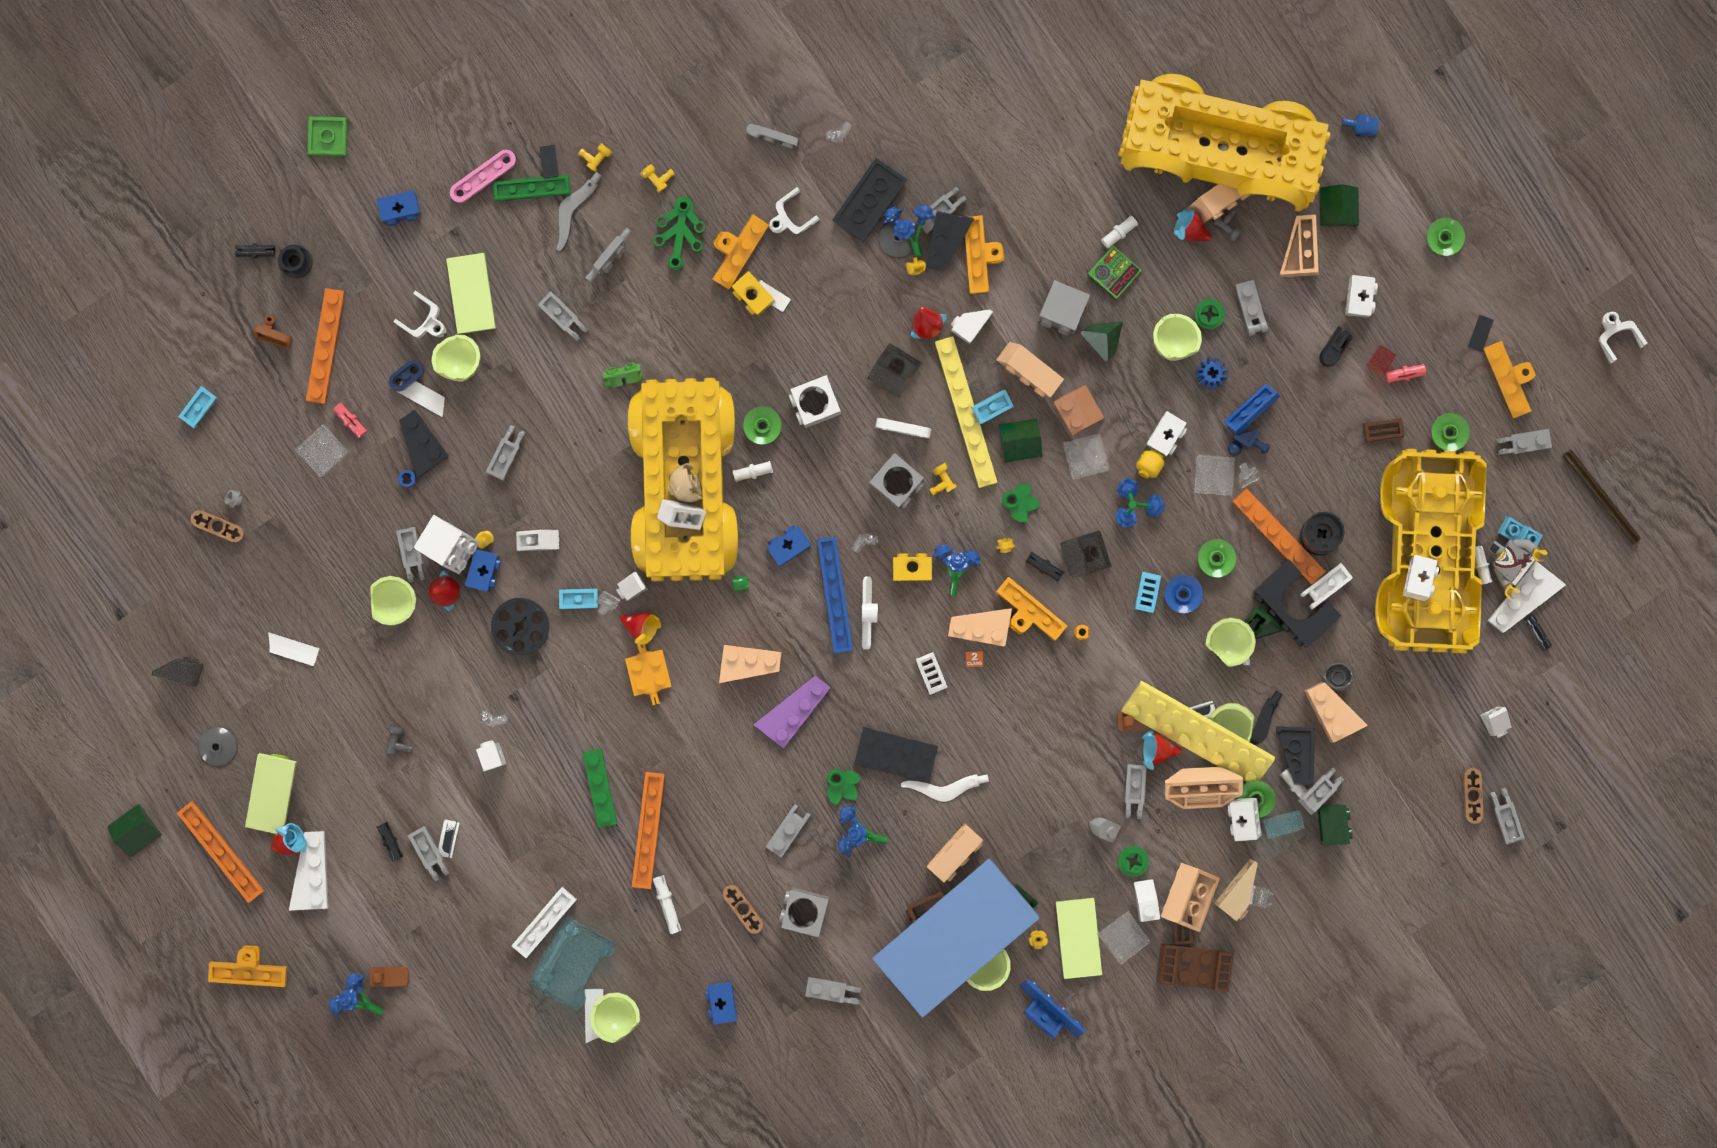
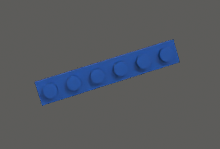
M836 536L817 539L834 653L852 651L853 646Z

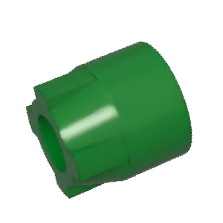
M748 576L732 577L734 592L749 589Z

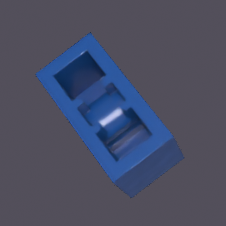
M414 190L376 199L381 221L388 226L399 224L400 220L413 221L417 219V216H421L417 193ZM399 205L403 207L401 213L396 211Z
M794 526L789 527L784 531V536L781 538L776 536L768 542L769 546H767V549L779 567L811 547L799 526L796 528ZM785 540L793 542L791 550L788 548L783 549Z
M476 549L465 586L486 592L494 589L496 583L494 574L495 571L500 569V556ZM486 566L489 572L482 577L483 574L480 572V569H484Z
M732 981L709 984L708 989L705 990L706 1000L711 1003V1008L708 1009L709 1020H713L714 1025L737 1021ZM719 998H722V1001H726L723 1008H720L718 1004L716 1005Z

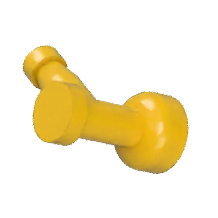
M602 143L598 146L599 152L595 157L584 149H581L578 153L579 156L588 162L586 166L594 172L598 170L597 166L604 157H609L613 153Z
M650 164L640 175L643 178H649L657 187V192L660 193L667 187L666 182L675 173L672 169H669L667 173L658 178L654 173V166Z
M946 463L932 470L943 481L930 489L933 496L944 489L946 492H949L957 487L946 473L948 468Z

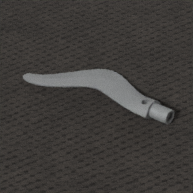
M595 172L593 177L588 179L579 190L566 197L560 204L557 251H561L567 242L573 211L597 188V183L602 177L599 173Z

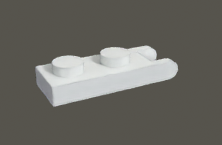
M1340 563L1304 590L1300 596L1304 597L1309 593L1315 601L1309 606L1312 610L1353 579V577L1343 564Z

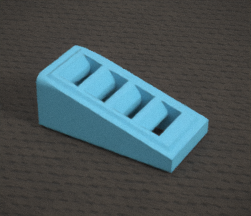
M1142 572L1134 606L1135 610L1154 613L1161 576ZM1145 578L1156 580L1155 584L1145 582ZM1143 587H1152L1154 591L1144 590ZM1142 593L1153 595L1152 599L1142 597ZM1141 601L1150 602L1151 605H1150V606L1142 605V604H1140V602H1141Z

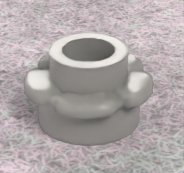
M228 491L225 497V504L229 505L230 508L240 505L242 501L240 491Z

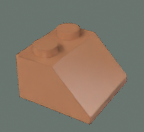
M1086 385L1052 403L1071 437L1104 419Z

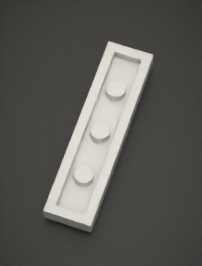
M561 887L513 943L512 947L527 958L577 899L564 887Z

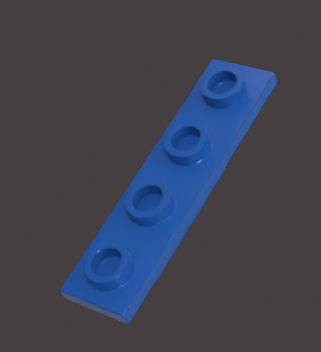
M1027 979L1019 986L1034 999L1023 1014L1051 1039L1056 1036L1063 1026L1076 1037L1085 1033L1086 1030L1082 1027V1024L1070 1017L1068 1012L1063 1007H1059L1050 995L1043 993L1035 982Z

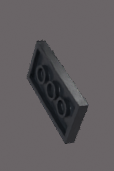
M875 158L832 221L864 243L907 182V179Z
M864 727L854 764L929 783L938 746Z

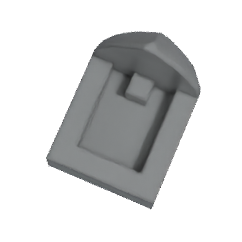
M1101 817L1089 821L1090 830L1095 836L1114 844L1121 828L1120 825Z

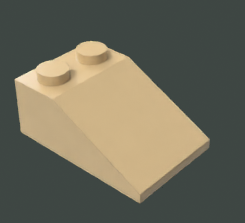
M1251 859L1248 860L1214 903L1235 921L1238 919L1242 920L1248 913L1246 909L1250 903L1258 865L1257 862Z

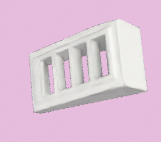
M934 652L915 659L930 695L948 688ZM932 659L933 663L922 666L921 663ZM935 666L936 670L925 674L924 670ZM938 673L939 677L928 681L927 677ZM941 681L942 684L931 688L930 684Z

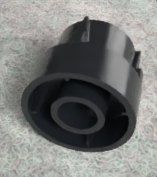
M289 245L284 249H280L278 265L284 274L297 279L306 276L311 271L313 260L311 254L304 247ZM294 257L300 258V263L297 266L291 265V260Z

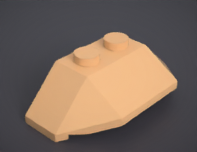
M1222 767L1181 769L1165 781V799L1182 809L1223 807L1236 797L1243 795V777Z

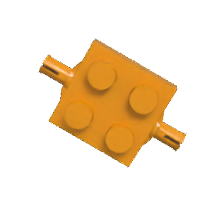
M637 644L639 653L634 657L625 659L634 696L650 694L652 705L660 704L657 692L672 687L663 650L651 652L646 650L645 644L642 645V648L641 645Z

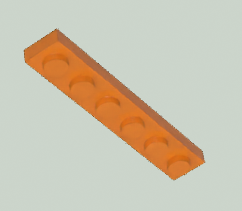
M325 288L306 401L326 404L345 291Z
M1247 488L1232 501L1271 544L1302 573L1301 575L1310 585L1314 584L1326 572Z
M645 772L632 887L651 889L665 774Z
M191 801L177 812L178 816L248 903L265 891L194 801Z

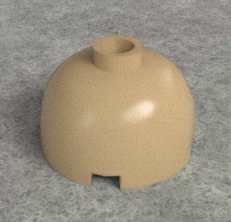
M689 463L677 467L671 473L670 485H668L671 496L675 495L679 501L685 503L695 502L703 498L700 496L703 494L700 480L697 474H692L691 470L694 468Z

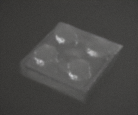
M324 424L295 449L320 478H323L350 453Z
M1100 433L1062 443L1072 480L1109 471Z
M1196 455L1193 493L1232 496L1235 457Z
M1129 911L1123 913L1097 933L1119 965L1151 943Z

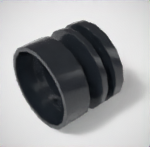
M1318 512L1303 524L1300 531V541L1309 553L1317 556L1327 555L1342 543L1345 535L1344 525L1335 514ZM1324 532L1323 538L1317 537L1319 533Z

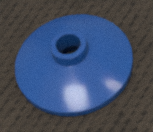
M1179 575L1167 583L1164 597L1167 605L1172 610L1178 613H1189L1200 605L1203 598V590L1195 578L1189 575ZM1180 591L1186 592L1185 598L1180 597Z

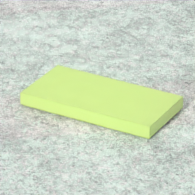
M485 253L447 258L457 334L496 329Z
M261 753L257 755L245 827L277 834L275 829L286 825L297 761Z
M1094 898L1056 901L1063 978L1102 975Z

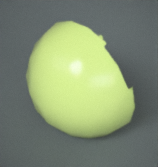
M1169 314L1161 318L1155 326L1153 332L1154 346L1157 352L1165 359L1170 361L1181 360L1192 356L1200 349L1202 342L1201 331L1197 324L1189 317L1182 314Z
M455 335L446 338L440 344H437L433 351V369L436 373L447 379L458 382L466 381L474 376L480 367L481 356L479 348L473 339L465 335Z
M388 576L380 578L371 585V610L374 620L385 625H396L404 622L411 616L415 609L416 597L413 588L408 582L400 577Z
M1236 618L1221 619L1213 624L1206 639V646L1217 654L1229 667L1240 665L1248 660L1254 652L1256 643L1254 632L1250 626L1241 619Z
M1227 703L1219 706L1209 718L1211 721L1250 742L1255 717L1246 707L1240 704Z
M1003 949L966 981L972 987L981 991H992L1000 987L1007 980L1011 970L1010 959L1006 950Z
M608 993L600 997L593 1005L590 1014L591 1027L594 1033L602 1040L616 1043L638 1026L640 1021L639 1009L636 1003L627 995Z

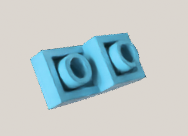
M1507 516L1497 532L1508 540H1530L1536 546H1538L1543 536L1532 528L1524 526Z

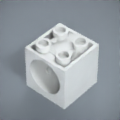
M827 375L791 389L790 401L793 408L797 406L799 411L796 413L800 425L804 424L805 428L841 415ZM810 390H815L820 394L824 393L828 398V404H825L823 409L824 412L819 415L813 416L809 412L805 413L800 407V401H803L805 393Z
M433 515L414 548L440 565L460 574L466 567L471 554L476 551L479 541L452 524Z

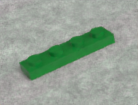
M602 749L583 752L598 828L618 824Z

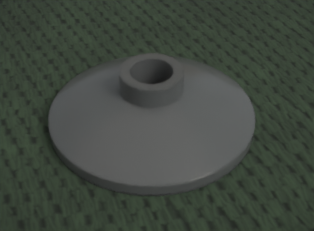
M886 223L879 234V243L882 250L887 255L895 258L909 255L913 251L910 239L904 238L903 240L896 241L894 238L895 223Z
M212 728L206 731L200 738L199 753L208 764L222 766L229 763L235 757L237 741L234 735L227 729ZM215 743L219 744V750L217 751L213 748Z

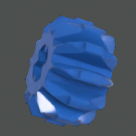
M1208 357L1207 363L1202 360L1200 362L1202 367L1196 368L1201 374H1197L1195 377L1202 378L1199 385L1205 382V389H1209L1211 384L1212 389L1216 390V383L1222 387L1224 384L1221 380L1226 381L1228 379L1227 376L1222 375L1227 373L1228 369L1222 370L1225 363L1222 362L1218 365V358H1215L1212 363V359ZM1209 369H1212V372H1216V375L1213 376L1214 378L1207 374L1210 371Z

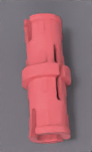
M1424 363L1411 367L1402 366V369L1386 371L1388 384L1426 376Z
M342 402L333 409V412L344 422L343 425L349 427L358 439L367 433L368 430L356 419L357 416L355 414L352 415Z

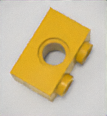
M749 271L732 285L734 289L732 293L739 301L743 299L747 303L745 308L752 315L756 313L757 316H760L775 302L774 298ZM751 290L757 292V297L754 300L747 298V293Z
M917 553L916 557H908V554H897V557H893V581H932V557H928L927 553ZM909 562H915L918 565L916 572L912 573L907 570Z

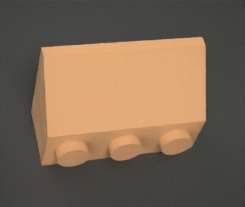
M1181 863L1166 904L1163 907L1161 917L1200 932L1220 878ZM1188 915L1192 916V925L1188 924Z

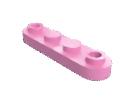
M502 150L454 184L450 189L451 198L457 203H464L515 166L516 157L514 153L510 150ZM506 157L510 158V162L507 164L503 162ZM458 191L464 192L462 197L457 196Z

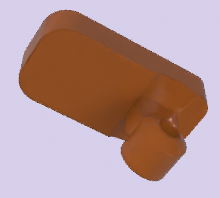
M267 315L264 318L262 326H255L253 333L257 339L286 349L291 348L293 343L291 336L272 330V327L275 325V319L272 315Z
M1123 712L1117 714L1118 730L1120 731L1152 730L1132 716Z
M404 966L372 967L369 970V984L371 987H400L407 985L409 982V970Z

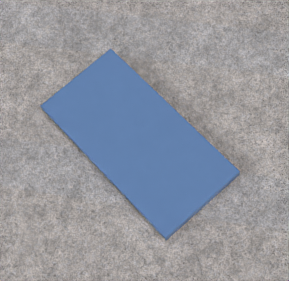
M989 858L872 959L923 1018L1035 923L1040 916Z

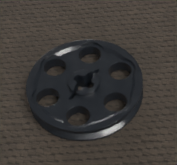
M513 598L501 604L495 611L491 621V632L496 644L505 652L513 655H527L537 651L545 643L549 633V620L546 612L538 603L526 598ZM519 602H524L527 606L526 611L523 613H519L516 610V605ZM503 610L507 611L510 615L509 619L505 622L499 619V614ZM537 612L541 613L543 620L538 624L532 621L533 614ZM522 621H524V631L519 630V632H517L514 636L515 632L517 631V626H515L516 623H521ZM500 630L508 632V638L504 641L498 638ZM533 632L541 634V640L537 643L531 640ZM521 640L524 643L522 651L514 649L515 641Z

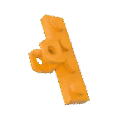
M752 214L738 237L729 232H720L713 245L724 253L726 257L712 280L726 289H730L769 224Z
M972 216L974 220L965 234L970 294L989 292L987 264L1003 262L1004 250L1001 243H985L983 216ZM995 250L999 251L997 255H992Z
M1502 341L1485 347L1484 351L1513 419L1531 412L1532 410L1521 384L1535 378L1536 374L1532 364L1525 362L1513 367ZM1525 368L1529 370V374L1527 376L1523 375L1522 373L1523 369Z
M1010 577L996 591L999 596L1018 610L1009 622V627L1017 634L1024 633L1033 623L1052 640L1056 641L1067 627L1064 622ZM1017 621H1020L1022 623V626H1019L1017 624Z
M244 945L238 951L237 963L209 962L208 982L285 987L287 985V966L259 965V947Z

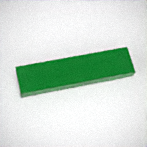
M561 175L549 178L539 177L493 182L494 201L571 195L570 176Z

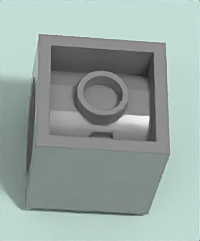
M1054 280L1038 318V321L1041 322L1040 325L1051 329V326L1055 327L1059 333L1066 336L1069 334L1073 335L1090 295Z
M894 453L869 482V485L899 509L901 506L905 508L912 499L910 495L913 492L917 494L924 486L922 482L924 477ZM892 470L894 472L901 470L907 472L910 475L909 484L912 486L910 491L905 495L903 493L895 494V496L890 494L885 489L887 483L884 478L887 473Z
M792 887L791 891H787L784 904H787L786 910L782 909L779 918V922L782 923L781 928L819 937L829 897ZM800 898L811 900L813 907L818 910L816 919L807 922V925L797 924L793 915L789 914L790 905L800 901Z

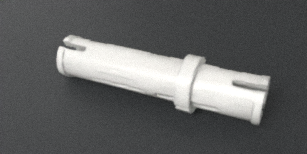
M665 876L653 878L652 880L658 894L656 897L662 906L669 933L673 934L681 931L682 929L671 899L672 893L667 887Z

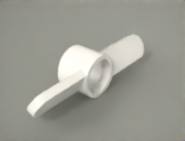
M864 577L863 649H870L871 623H877L878 604H872L871 577Z

